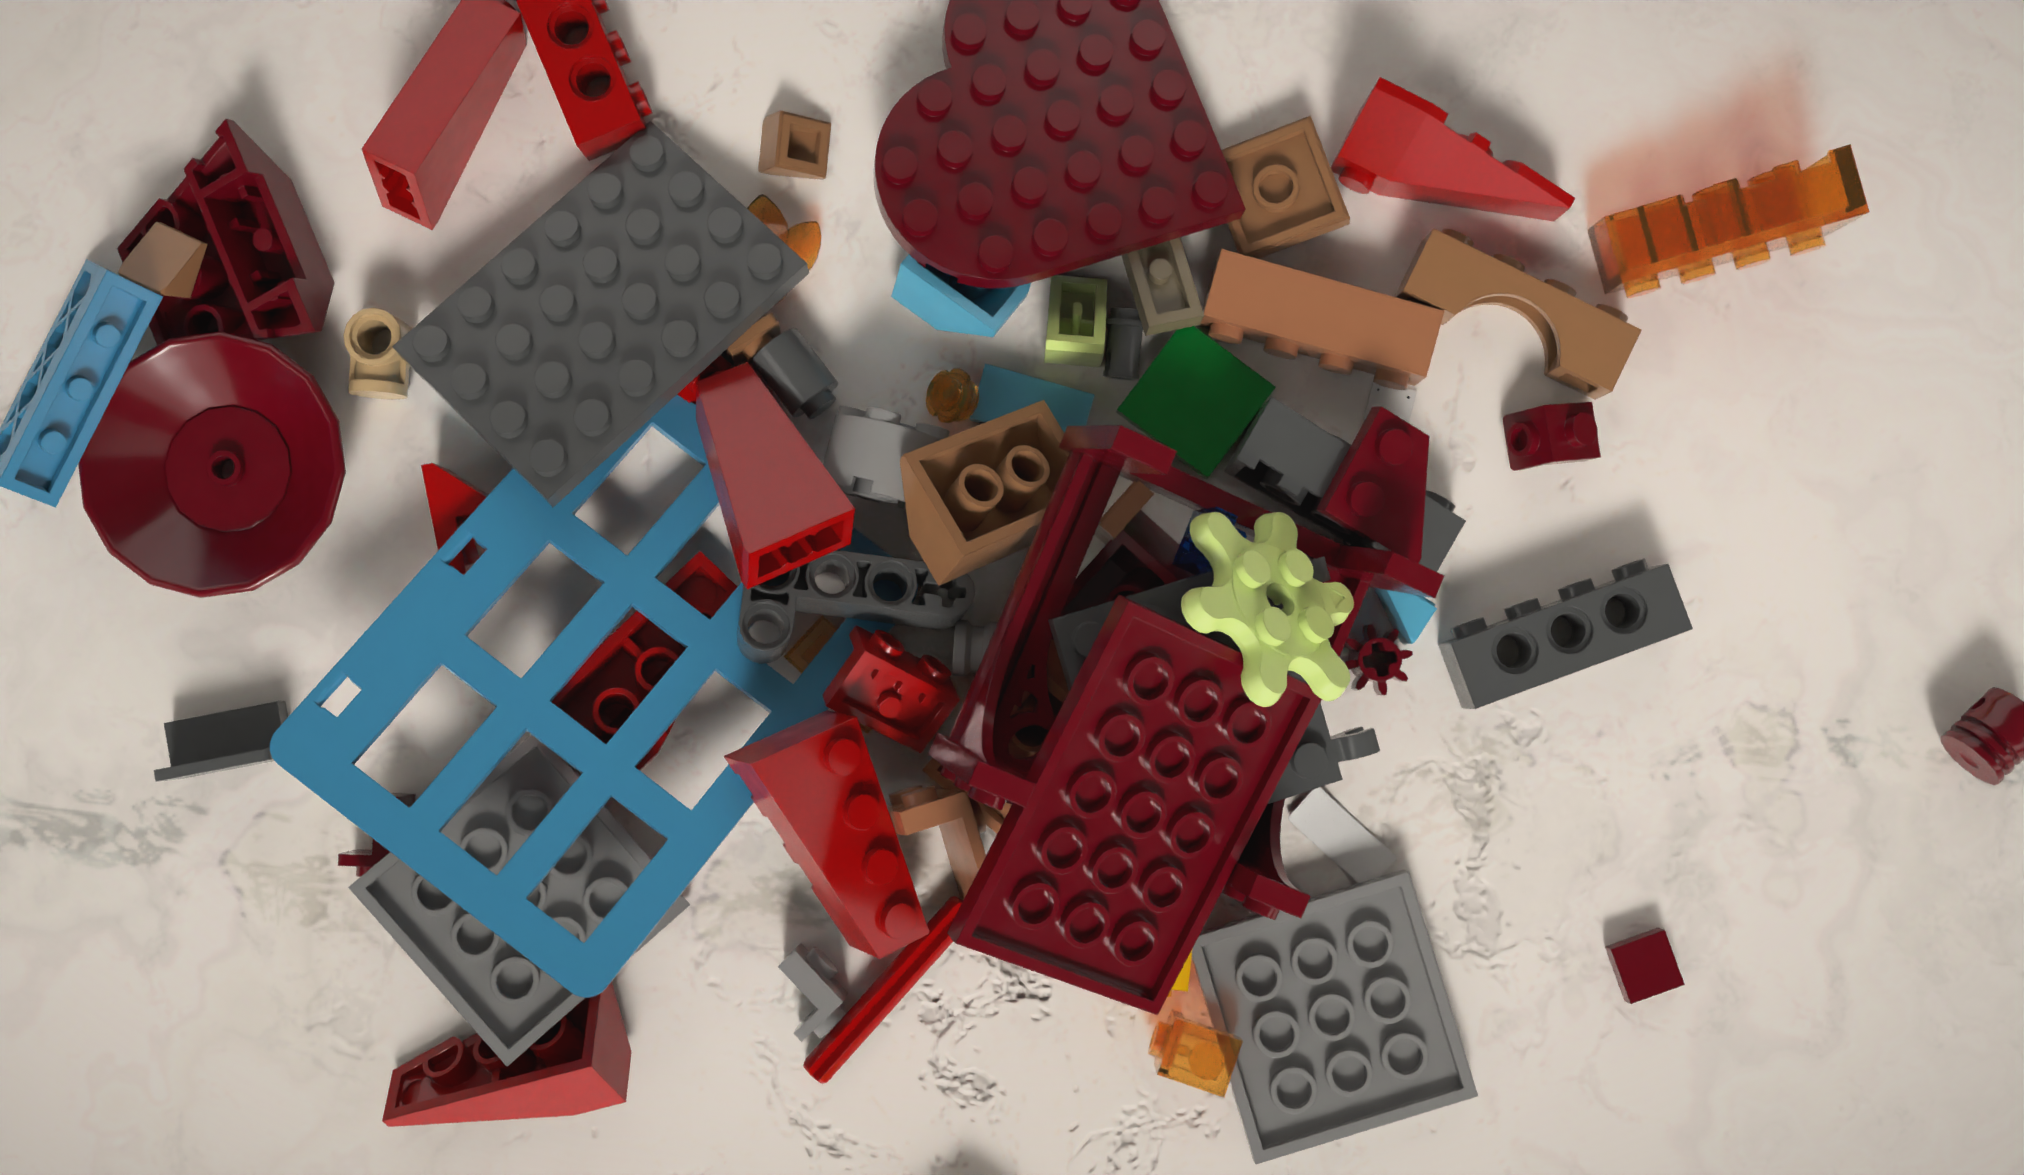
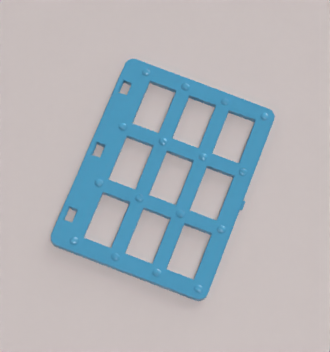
M676 395L554 507L512 468L274 732L270 741V753L274 761L285 771L564 988L578 997L590 998L599 995L608 987L754 803L751 798L752 793L740 775L735 774L728 764L694 808L690 810L636 768L641 760L715 671L769 712V715L743 747L828 710L829 708L826 707L822 694L854 650L849 637L853 628L857 625L871 633H874L876 630L889 633L896 624L846 618L799 678L792 684L767 663L759 664L747 659L737 645V629L743 590L742 582L715 615L708 619L657 579L720 505L696 422V405ZM653 427L704 467L632 551L626 555L576 517L575 514L650 428ZM854 527L851 544L838 549L840 551L892 557ZM473 538L486 551L463 575L448 564ZM550 543L601 582L602 585L525 675L520 678L467 636ZM784 573L763 583L769 586H778L787 580V576ZM887 579L879 580L873 584L875 593L883 600L897 601L902 598L899 586L893 581ZM918 584L915 595L911 601L912 603L914 602L918 593ZM633 607L686 649L609 742L605 744L553 704L552 701ZM443 666L496 708L409 808L354 764L435 672ZM348 677L361 691L336 717L321 706ZM527 731L578 770L581 775L498 875H495L441 833V831ZM612 797L667 839V841L590 937L583 943L531 903L528 897Z

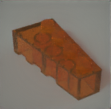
M1851 144L1829 150L1826 156L1802 171L1798 160L1775 166L1771 171L1747 180L1748 187L1741 188L1739 180L1734 178L1692 194V202L1685 203L1683 195L1680 194L1603 217L1590 227L1587 232L1604 293L1609 294L1625 290L1626 298H1633L1661 289L1660 280L1679 276L1681 284H1688L1715 275L1714 266L1734 262L1736 270H1742L1770 261L1769 252L1788 248L1790 256H1796L1826 246L1824 237L1870 212Z

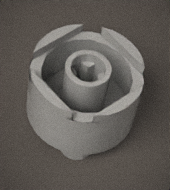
M840 406L838 415H835L823 465L844 494L881 503V501L898 503L899 500L898 507L906 509L900 458L905 453L949 437L950 431L925 423H916V427L900 423V414L881 408L867 407L866 411L852 407Z

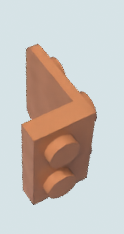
M917 785L889 794L891 804L887 805L896 834L907 836L939 825L961 900H964L986 857L980 833L986 831V824L978 801L969 799L967 791L936 790L935 786L922 788V785Z

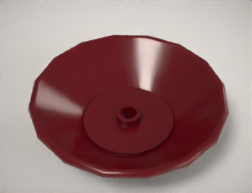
M223 331L169 338L131 360L78 463L83 508L108 553L150 585L199 598L254 591L298 566L331 525L346 474L340 421L315 377L273 344ZM228 459H232L235 465L234 472L225 479L221 474L222 464Z

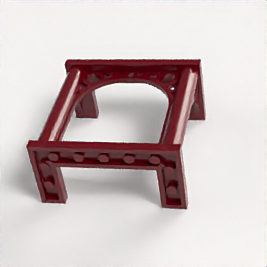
M1122 425L1067 426L1058 448L1069 452V456L950 736L948 737L937 732L928 755L943 765L940 775L954 781L953 785L967 791V796L995 809L1003 810L1006 802L1011 805L1015 803L1022 807H1027L1036 784L1027 779L1026 776L1038 752L1027 758H1015L1009 753L1008 744L1011 737L1017 731L1031 725L1043 727L1047 735L1056 719L1047 687V658L1052 638L1048 620L1059 617L1119 476L1136 483L1139 480L1148 489L1202 514L1219 512L1230 520L1235 529L1252 537L1255 536V521L1263 514L1272 512L1171 466L1177 452L1176 450ZM1295 523L1298 531L1297 549L1305 553L1309 559L1325 557L1331 580L1322 583H1342L1353 596L1354 608L1343 623L1334 626L1333 635L1328 638L1331 647L1339 657L1369 587L1436 598L1445 575L1393 551L1341 545ZM1032 665V677H1027ZM1024 691H1028L1035 699L1033 711H1022L1010 716L1014 705L1022 708V695ZM1285 799L1267 804L1221 892L1242 902L1243 907L1273 920H1276L1279 911L1301 919L1311 897L1292 885L1283 866L1280 833Z

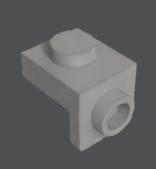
M800 943L781 962L778 968L816 1007L797 1026L793 1033L802 1042L813 1031L819 1038H822L843 1018L846 1013L839 1006L844 1002L848 992L834 978L838 973V969L833 962L817 947H814L809 952Z

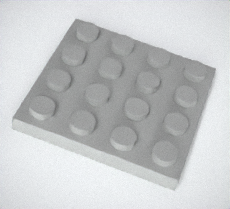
M530 735L501 760L443 828L441 833L495 875H498L579 777L560 756ZM604 806L528 897V900L585 943L651 859ZM391 852L348 887L506 1066H509L584 999L564 988ZM682 894L635 953L690 906Z
M1401 870L1310 898L1301 919L1279 911L1276 920L1257 914L1201 931L1193 946L1192 961L1255 1164L1478 1096L1408 871Z

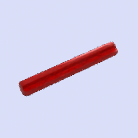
M956 896L950 897L928 921L929 934L908 944L807 1056L803 1067L809 1075L822 1084L827 1083L952 944L953 940L947 932L963 900Z

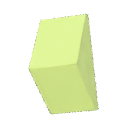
M1061 275L1051 277L1044 363L1088 367L1101 366L1105 349L1108 279Z

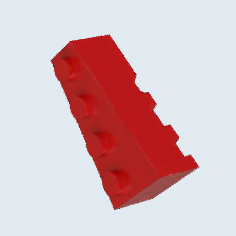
M826 710L724 756L734 773L740 775L752 793L751 798L762 815L768 817L784 841L782 845L793 862L800 865L812 883V890L849 946L881 959L929 934L857 716Z

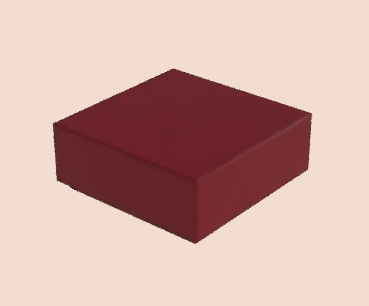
M1655 928L1605 946L1624 1001L1629 1004L1685 985L1664 929Z

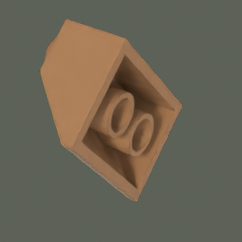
M1045 400L905 453L900 458L909 536L938 586L1031 545L1069 456V452L1058 448L1064 432Z

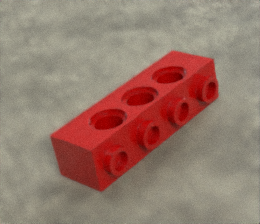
M516 0L574 141L588 161L617 150L635 133L647 129L644 117L653 114L640 82L637 81L632 84L628 82L622 66L630 63L631 59L618 30L607 32L601 14L610 11L606 0ZM578 26L589 28L588 34L583 41L574 45L565 44V37L571 29ZM599 77L611 79L609 88L602 95L596 97L586 95V89L592 80Z

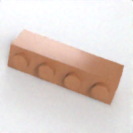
M1221 249L1214 264L1202 307L1204 317L1198 326L1209 328L1208 335L1222 342L1241 344L1242 339L1245 338L1265 344L1263 351L1276 357L1296 359L1297 354L1320 359L1318 366L1324 370L1350 375L1352 370L1356 369L1373 374V382L1380 386L1396 390H1406L1408 384L1415 386L1427 377L1444 311Z

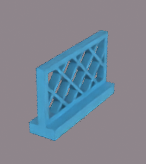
M86 259L0 427V487L56 508L163 296Z

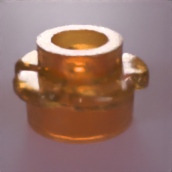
M953 368L951 372L947 370L940 371L931 380L927 389V410L932 416H938V420L943 423L961 422L968 419L976 410L979 402L977 385L971 380L969 374L960 368Z

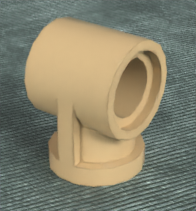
M378 308L362 309L350 318L343 334L345 347L350 354L349 394L376 399H407L410 366L398 355L392 346L412 330V327L389 312ZM383 329H389L391 331L390 345L380 354H374L372 351L374 336Z

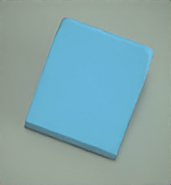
M1374 588L1393 629L1399 631V641L1403 645L1413 644L1437 608L1434 607L1436 604L1424 596Z

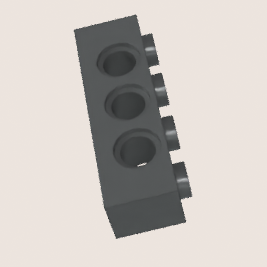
M1645 558L1612 569L1611 572L1614 580L1594 587L1592 579L1588 578L1558 589L1561 599L1550 604L1540 606L1538 598H1533L1505 608L1504 611L1507 619L1487 626L1484 617L1451 628L1454 639L1440 643L1438 646L1461 707L1477 709L1692 630V624L1669 564L1648 567ZM1611 597L1618 598L1625 608L1624 621L1618 627L1613 626L1605 614L1606 604ZM1558 616L1567 619L1572 627V638L1565 647L1559 646L1551 635L1552 623ZM1505 635L1512 637L1519 647V657L1511 667L1503 665L1497 656L1498 642Z

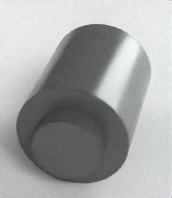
M797 328L789 329L778 335L753 357L751 364L793 418L805 413L809 419H813L836 401V397L832 392L838 386V381Z

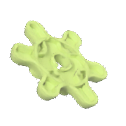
M1219 512L1204 513L1195 517L1190 523V536L1196 548L1210 562L1214 580L1212 587L1193 588L1183 595L1181 600L1182 613L1190 626L1200 633L1223 632L1233 639L1240 648L1243 657L1241 684L1249 699L1258 706L1269 707L1280 699L1287 687L1288 670L1301 675L1319 698L1325 701H1333L1340 697L1349 685L1350 673L1346 664L1331 647L1328 638L1333 635L1334 626L1343 623L1354 608L1353 596L1342 583H1322L1313 578L1314 570L1310 559L1305 553L1297 549L1298 531L1292 518L1283 512L1263 514L1255 521L1254 542H1250L1235 529L1225 515ZM1267 596L1274 602L1275 605H1280L1282 603L1283 608L1280 610L1277 607H1272L1267 599Z

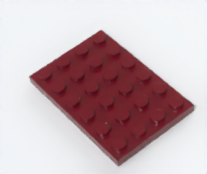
M1118 594L1026 776L1027 779L1036 784L1027 807L1012 803L947 934L955 944L1158 1015L1322 699L1312 691L1306 681L1287 673V687L1280 699L1269 707L1256 705L1246 695L1241 684V673L1243 670L1241 651Z

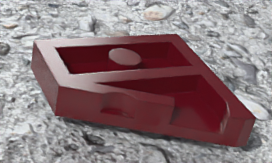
M1372 407L1316 510L1382 550L1393 551L1419 563L1422 558L1430 436L1384 407Z

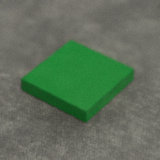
M1192 326L1175 331L1118 407L1116 413L1152 440L1176 450V458L1207 480L1276 386L1198 328Z

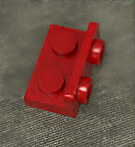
M856 625L849 634L854 650L822 694L826 707L838 713L857 716L860 724L922 753L960 701L950 679L951 671L946 665L931 655L923 654L919 658L907 652L895 637L885 631L876 630L874 633H871Z

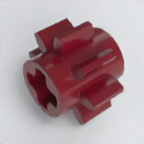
M1373 624L1363 625L1362 633L1364 640L1358 642L1355 639L1347 638L1344 645L1350 650L1348 660L1343 662L1348 670L1350 669L1356 676L1352 682L1351 689L1359 691L1365 687L1368 681H1373L1375 693L1377 695H1386V680L1391 678L1400 682L1408 680L1407 675L1400 668L1402 659L1409 658L1413 655V652L1410 650H1400L1394 643L1399 633L1397 629H1390L1382 638H1377L1376 629ZM1372 646L1375 652H1384L1386 655V663L1378 665V675L1375 668H1365L1363 664V657L1372 654Z

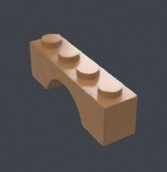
M1433 228L1421 241L1394 297L1443 310L1444 315L1441 325L1447 323L1459 312L1478 305H1498L1511 309L1523 316L1539 335L1544 349L1545 376L1594 400L1613 391L1642 331L1627 323L1628 316L1625 313L1604 304H1597L1594 307L1576 298L1577 292L1563 282L1554 279H1545L1543 282L1525 273V266L1512 257L1503 254H1494L1492 257L1473 248V240L1458 231L1443 229L1441 232Z

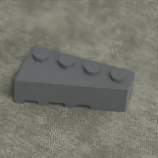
M1271 397L1256 413L1225 467L1224 472L1352 546L1382 550L1316 510L1351 444L1328 433L1274 397ZM1426 490L1422 558L1419 564L1437 572L1466 520L1453 513L1456 506L1452 502L1434 492Z

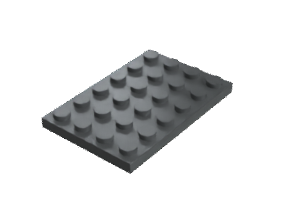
M651 121L645 125L647 129L635 133L392 346L398 355L552 507L556 506L809 274L807 263Z

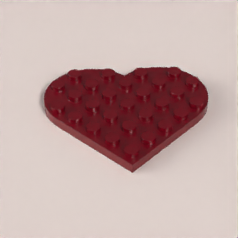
M949 0L942 35V51L946 69L923 79L900 98L887 116L876 146L873 168L875 196L880 213L891 234L901 247L925 267L926 264H929L946 274L958 278L957 283L968 286L1008 288L1029 284L1241 219L1246 210L1159 0Z

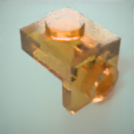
M1171 1010L1167 1023L1159 1020L1156 1023L1150 1040L1148 1054L1155 1057L1154 1067L1157 1075L1225 1097L1243 1040L1239 1036L1186 1019L1183 1013Z

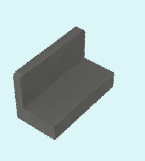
M276 701L164 723L171 767L154 770L155 782L184 779L273 762L274 759L270 753V741L274 732L288 718L286 701Z

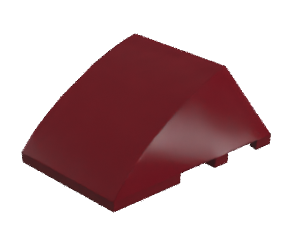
M225 119L215 131L219 138L201 159L192 158L184 168L186 174L184 180L168 199L159 198L117 248L120 258L124 262L155 222L164 223L208 244L191 297L161 295L163 298L149 323V328L157 345L169 338L220 331L254 340H264L322 332L335 282L293 182L234 120Z

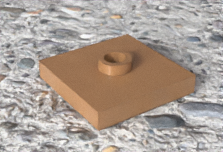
M1311 116L1222 150L1246 208L1241 219L1227 223L1239 254L1260 259L1350 224V216Z

